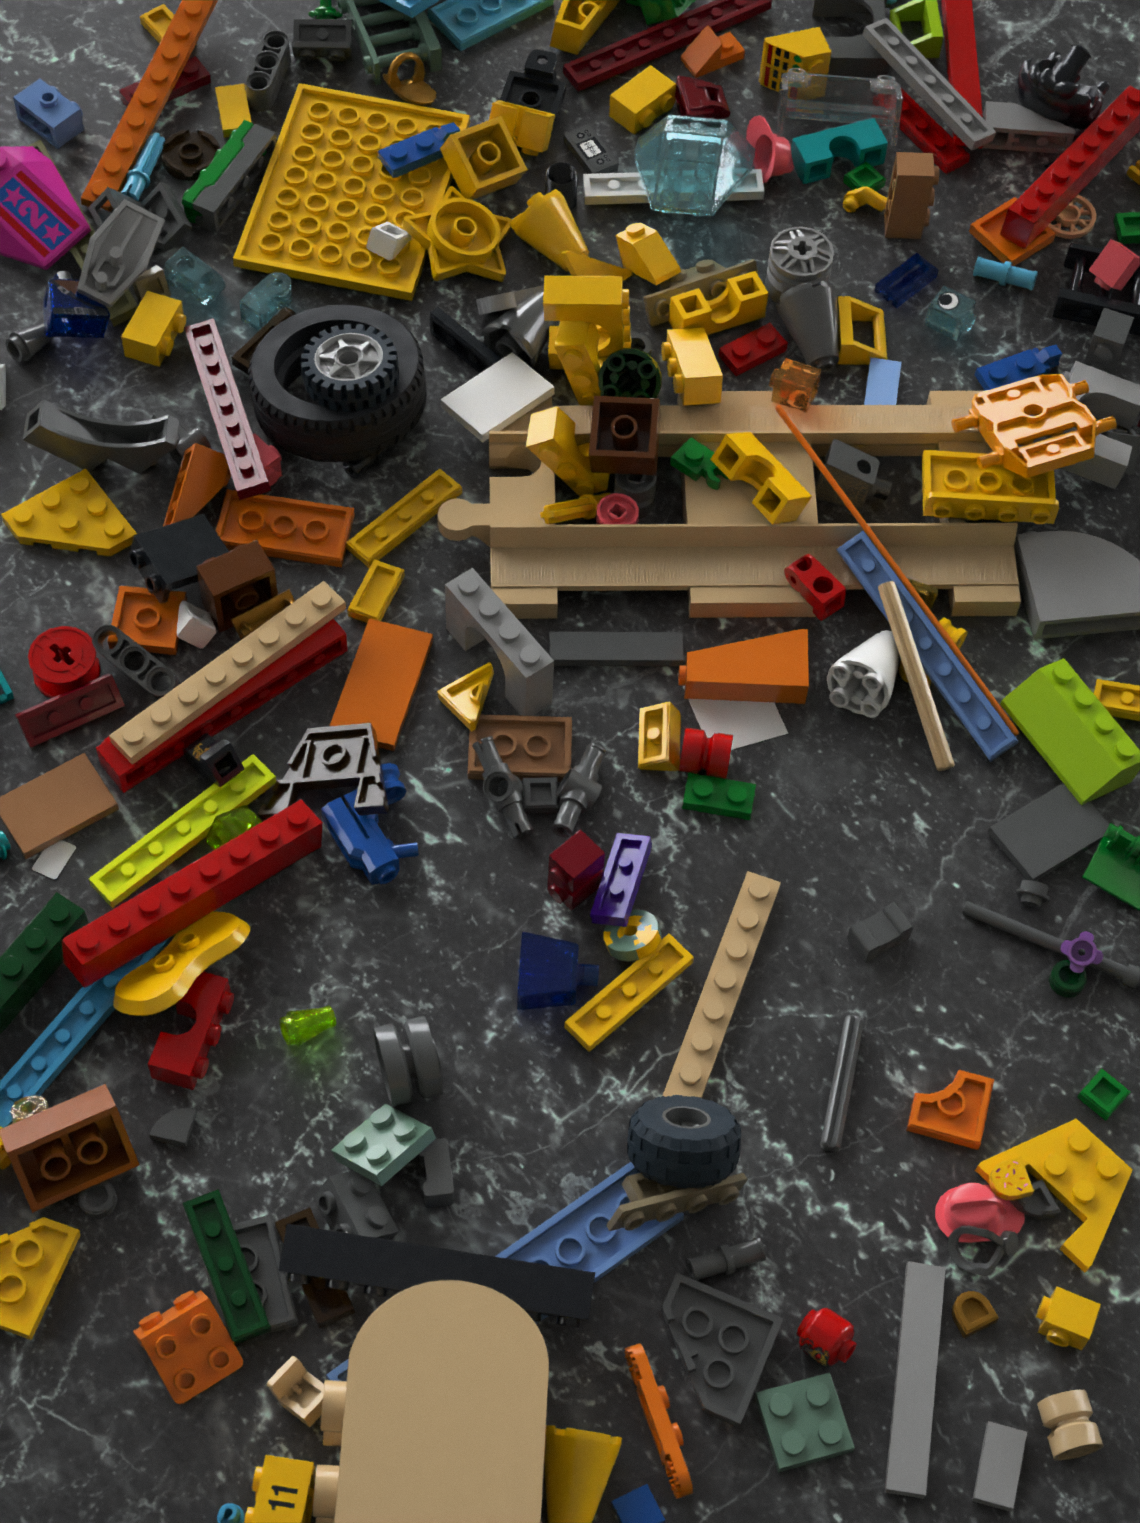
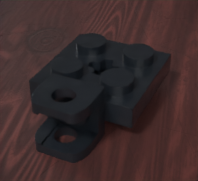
M539 49L532 50L527 58L524 73L510 70L500 98L504 102L555 114L553 128L567 87V82L557 81L555 70L557 66L556 54ZM546 59L547 63L540 64L537 60ZM530 100H535L534 105H527L525 103H528Z

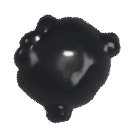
M1071 45V49L1062 62L1061 53L1057 51L1051 52L1046 60L1037 62L1031 67L1030 64L1033 58L1025 60L1020 67L1015 83V92L1018 94L1019 101L1023 107L1049 120L1057 121L1068 127L1072 126L1078 130L1087 129L1097 119L1103 105L1104 96L1110 88V83L1108 81H1101L1091 87L1078 83L1081 79L1079 73L1091 58L1087 49L1080 45Z

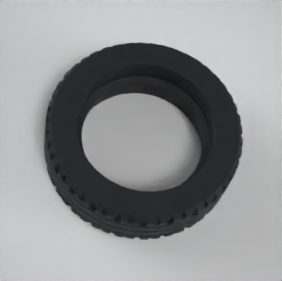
M331 305L310 309L291 316L267 333L256 347L249 364L248 375L251 395L260 428L279 447L296 456L313 461L334 463L355 461L387 450L402 440L414 428L426 404L427 391L424 361L418 341L399 321L383 312L367 307ZM344 324H351L352 329H355L357 324H363L365 331L370 326L374 327L377 333L382 331L386 334L387 338L390 337L393 341L398 357V384L394 386V392L391 395L386 394V400L380 402L376 399V406L369 408L367 404H363V410L356 411L355 406H351L350 412H343L342 406H339L337 411L331 410L329 405L323 407L319 404L306 402L286 391L291 383L302 375L301 355L304 353L305 345H310V339L314 336L319 338V333L323 330L330 334L331 327L338 326L339 330H344Z

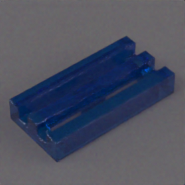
M915 253L877 282L874 291L877 294L882 292L884 294L883 298L886 301L891 299L893 301L892 306L898 308L937 278L939 269L918 253ZM916 265H921L912 273L910 272L905 277H903V280H901L894 287H889L895 281H897L899 278H901L903 275L909 272L912 268H914Z

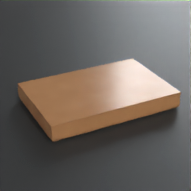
M480 714L476 729L472 732L469 730L468 779L484 780L482 776L484 769L472 745L477 741L481 744V739L489 736L493 737L503 763H507L511 773L519 777L521 781H523V778L557 777V781L561 782L569 769H571L572 717Z
M85 753L0 797V819L25 859L119 810L118 803Z

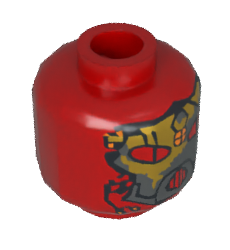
M822 1308L818 1311L812 1309L804 1317L797 1330V1336L800 1337V1349L827 1367L833 1366L839 1360L843 1363L847 1362L857 1346V1343L853 1341V1324L829 1308Z

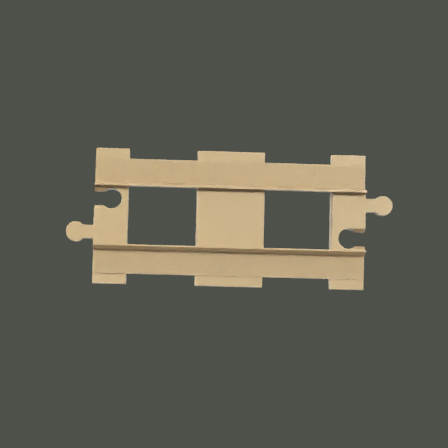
M722 391L721 403L683 406L678 393L677 405H660L661 421L658 457H671L690 437L715 453L726 434L751 432L812 495V498L796 521L773 525L751 503L759 492L751 484L742 480L730 481L721 475H716L721 482L720 488L715 490L707 485L704 477L701 476L695 482L681 471L683 524H546L544 518L540 517V512L544 510L545 505L555 503V473L526 447L531 414L556 407L552 406L551 396L501 431H489V468H522L534 473L524 477H490L489 504H471L464 499L458 498L444 502L437 514L438 529L449 540L461 541L474 536L490 547L491 589L517 619L557 618V591L687 590L689 618L816 617L813 614V607L800 595V592L793 589L789 584L784 569L805 554H810L842 583L846 589H864L836 550L863 531L859 523H818L813 460L775 409L776 406L780 405L817 456H825L834 439L871 456H922L924 450L988 454L993 451L977 428L972 427L955 433L951 423L952 419L969 415L974 395L984 391H930L926 405H805L795 407L788 401V396L792 391ZM558 406L576 423V445L590 442L593 406ZM951 517L939 518L940 523H867L915 589H948L951 616L1017 615L1021 603L1014 551L1018 523H966L964 520H969L967 518Z

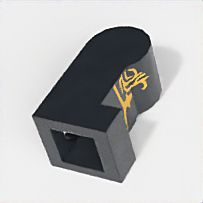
M205 733L183 749L187 761L195 771L219 787L245 769L232 744L224 738L221 741H215L208 733ZM230 766L224 773H218L219 770Z

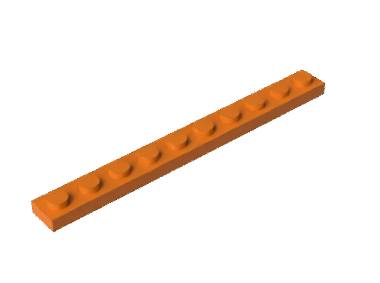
M218 0L181 1L81 196V205L89 207L107 187L121 193L127 181V173L134 168ZM109 200L101 207L109 212L113 209Z

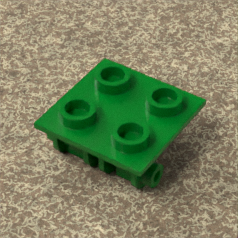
M1110 823L1082 878L1139 911L1140 836L1135 837L1123 830V826L1119 825L1117 827Z

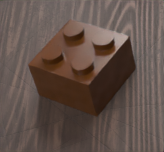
M594 396L589 445L591 472L656 475L661 421L660 399Z
M257 540L248 544H241L230 552L218 557H211L196 566L202 604L206 611L209 612L219 633L234 627L231 621L234 617L278 595L275 569Z

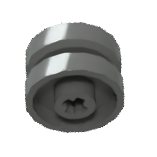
M425 1016L405 1021L403 1025L405 1044H402L399 1032L392 1023L373 1028L379 1066L391 1107L411 1102L413 1097L411 1078H414L417 1091L424 1099L443 1094L439 1055Z

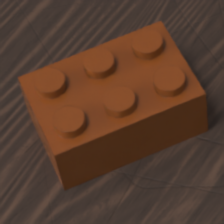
M106 1084L0 1129V1137L32 1213L140 1165L117 1106Z

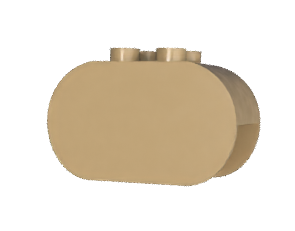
M440 1280L426 1282L405 1289L385 1301L370 1315L358 1332L351 1347L347 1381L325 1380L321 1412L323 1446L341 1447L339 1466L317 1465L313 1501V1517H316V1523H541L549 1358L547 1347L539 1328L523 1308L507 1296L491 1288L465 1281Z

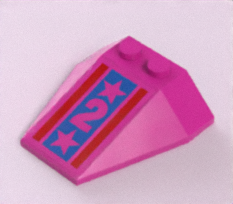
M33 146L0 147V255L48 270L91 231L90 226L55 165L49 158Z

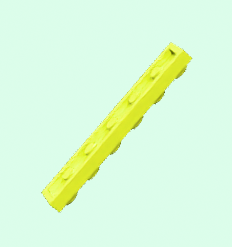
M252 754L242 762L245 768L242 772L221 787L215 783L91 876L89 878L90 885L114 908L276 783V776Z

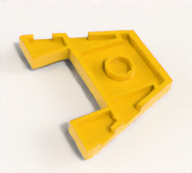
M1076 1118L982 1161L975 1171L989 1183L990 1174L998 1163L1022 1157L1026 1170L1038 1181L1042 1179L1048 1190L1083 1222L1062 1244L1059 1250L1086 1273L1093 1264L1133 1169Z

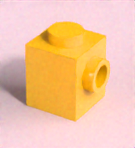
M1056 1287L1050 1298L1043 1296L1036 1314V1318L1042 1320L1038 1333L1045 1335L1049 1342L1057 1346H1072L1082 1350L1090 1339L1101 1304Z

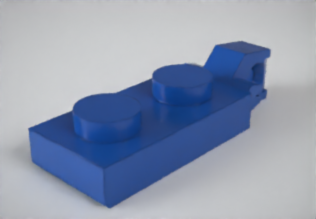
M454 122L443 125L439 129L437 127L428 129L379 150L378 158L393 178L399 177L443 158L440 147L451 134L459 132L460 129Z
M1057 345L1045 347L1041 351L1038 348L1029 349L976 368L975 377L983 389L988 391L1034 376L1046 375L1051 371V368L1059 365L1062 352Z

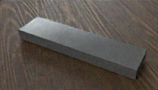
M549 631V655L554 660V666L679 667L684 662L683 632Z

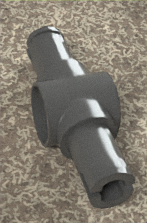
M485 737L481 739V744L477 741L472 745L484 769L482 773L484 778L483 792L488 799L494 801L498 812H503L513 839L522 838L525 836V832L530 834L534 831L522 806L524 802L522 798V782L519 777L511 773L508 764L503 763L493 737ZM506 779L508 790L503 796H500L498 785L502 780Z
M595 743L588 744L579 765L575 766L574 769H569L557 789L556 795L561 797L559 801L561 807L551 830L560 837H570L579 815L585 811L588 812L600 794L602 785L597 783L599 779L597 773L606 754V750L601 745Z

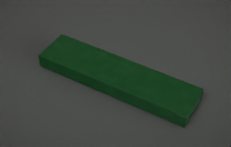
M219 1189L183 1202V1207L234 1344L237 1345L271 1331L269 1321Z

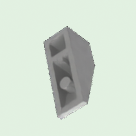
M986 101L983 119L997 133L994 140L985 144L983 148L1062 154L1073 142L1075 129L1064 124L1049 120L1016 103Z

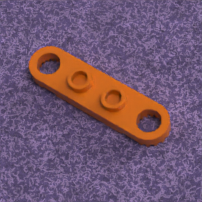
M638 1343L626 1347L624 1350L626 1363L628 1366H632L629 1368V1372H631V1378L637 1386L636 1392L662 1465H665L666 1475L668 1478H672L668 1481L671 1484L673 1494L676 1499L693 1494L691 1478L680 1446L684 1445L682 1433L677 1422L671 1424L666 1409L670 1408L666 1389L663 1385L657 1386L643 1346Z

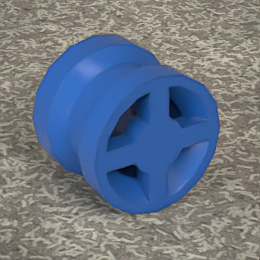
M387 763L381 765L388 805L401 800L406 794L404 784L399 781L400 772L398 766Z

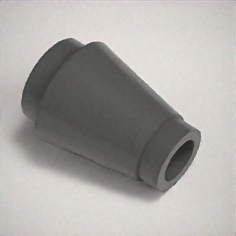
M43 322L12 332L9 338L6 339L5 345L8 353L14 360L18 362L22 360L28 361L50 340L54 339V333L51 327Z

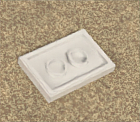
M512 352L440 399V404L443 410L483 443L489 439V431H501L553 396L555 390L551 383Z

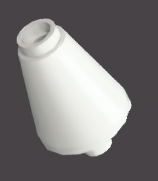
M885 630L875 634L841 657L830 667L827 675V684L831 692L829 699L832 704L839 708H846L856 714H863L869 718L878 716L888 705L900 662V655L892 631Z

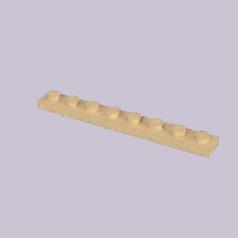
M322 581L110 734L111 743L133 765L346 609V602L325 581Z
M747 871L662 1096L682 1095L701 1097L702 1099L781 882Z

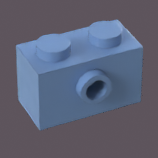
M38 79L13 97L18 119L57 149L84 131L83 113L79 105L74 101H69L61 95L55 86H49L42 79Z

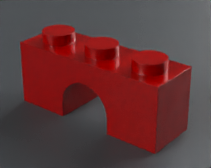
M202 972L195 979L184 997L175 1004L178 1014L190 1017L196 1022L184 1034L173 1035L160 1032L148 1062L152 1079L194 1090L197 1080L204 1078L209 1064V1058H206L211 1046L215 1047L221 1035L222 1026L219 1025L223 1013L229 1014L234 1001V993H231L228 978Z

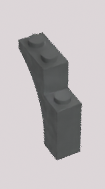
M44 399L27 413L23 440L82 469L86 468L88 472H91L99 464H103L110 459L141 474L150 466H154L165 454L172 452L177 447L180 439L178 434L179 420L170 415L132 422L102 420L74 413Z

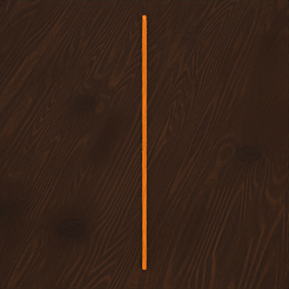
M777 405L775 409L1005 724L1014 736H1017L1019 731L790 417L780 405Z

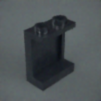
M202 514L134 535L131 550L129 551V560L132 567L136 570L138 569L144 578L148 591L154 594L159 603L162 604L168 602L169 594L172 590L198 582L197 565L202 564L211 557L223 555L229 552V550L205 515Z

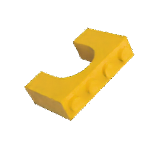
M544 275L543 309L545 321H583L595 324L600 335L598 357H609L613 352L623 348H631L629 289H623V276ZM549 326L548 357L550 369H564L554 347L559 326Z

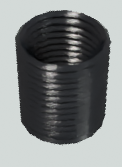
M568 163L552 164L545 172L544 195L557 189L564 196L569 209L572 210L577 203L578 172L574 166Z

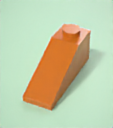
M198 443L193 444L184 451L163 526L194 517L222 487L228 484L231 473L225 454Z

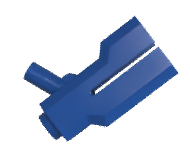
M358 789L344 795L349 808L346 807L341 797L327 803L321 808L323 823L350 867L363 870L371 885L386 884L392 881L400 871L399 858L419 856L417 842L394 845L390 839H386L378 826V814L358 815L354 809Z

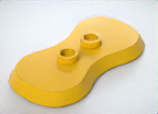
M216 911L209 913L179 931L158 955L132 970L119 981L114 992V1008L128 1015L148 1016L160 1013L173 1006L184 997L195 979L205 969L229 955L244 943L250 933V925L231 913Z

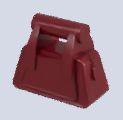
M677 76L675 103L686 134L708 127L721 118L724 119L730 116V110L722 86L695 78Z

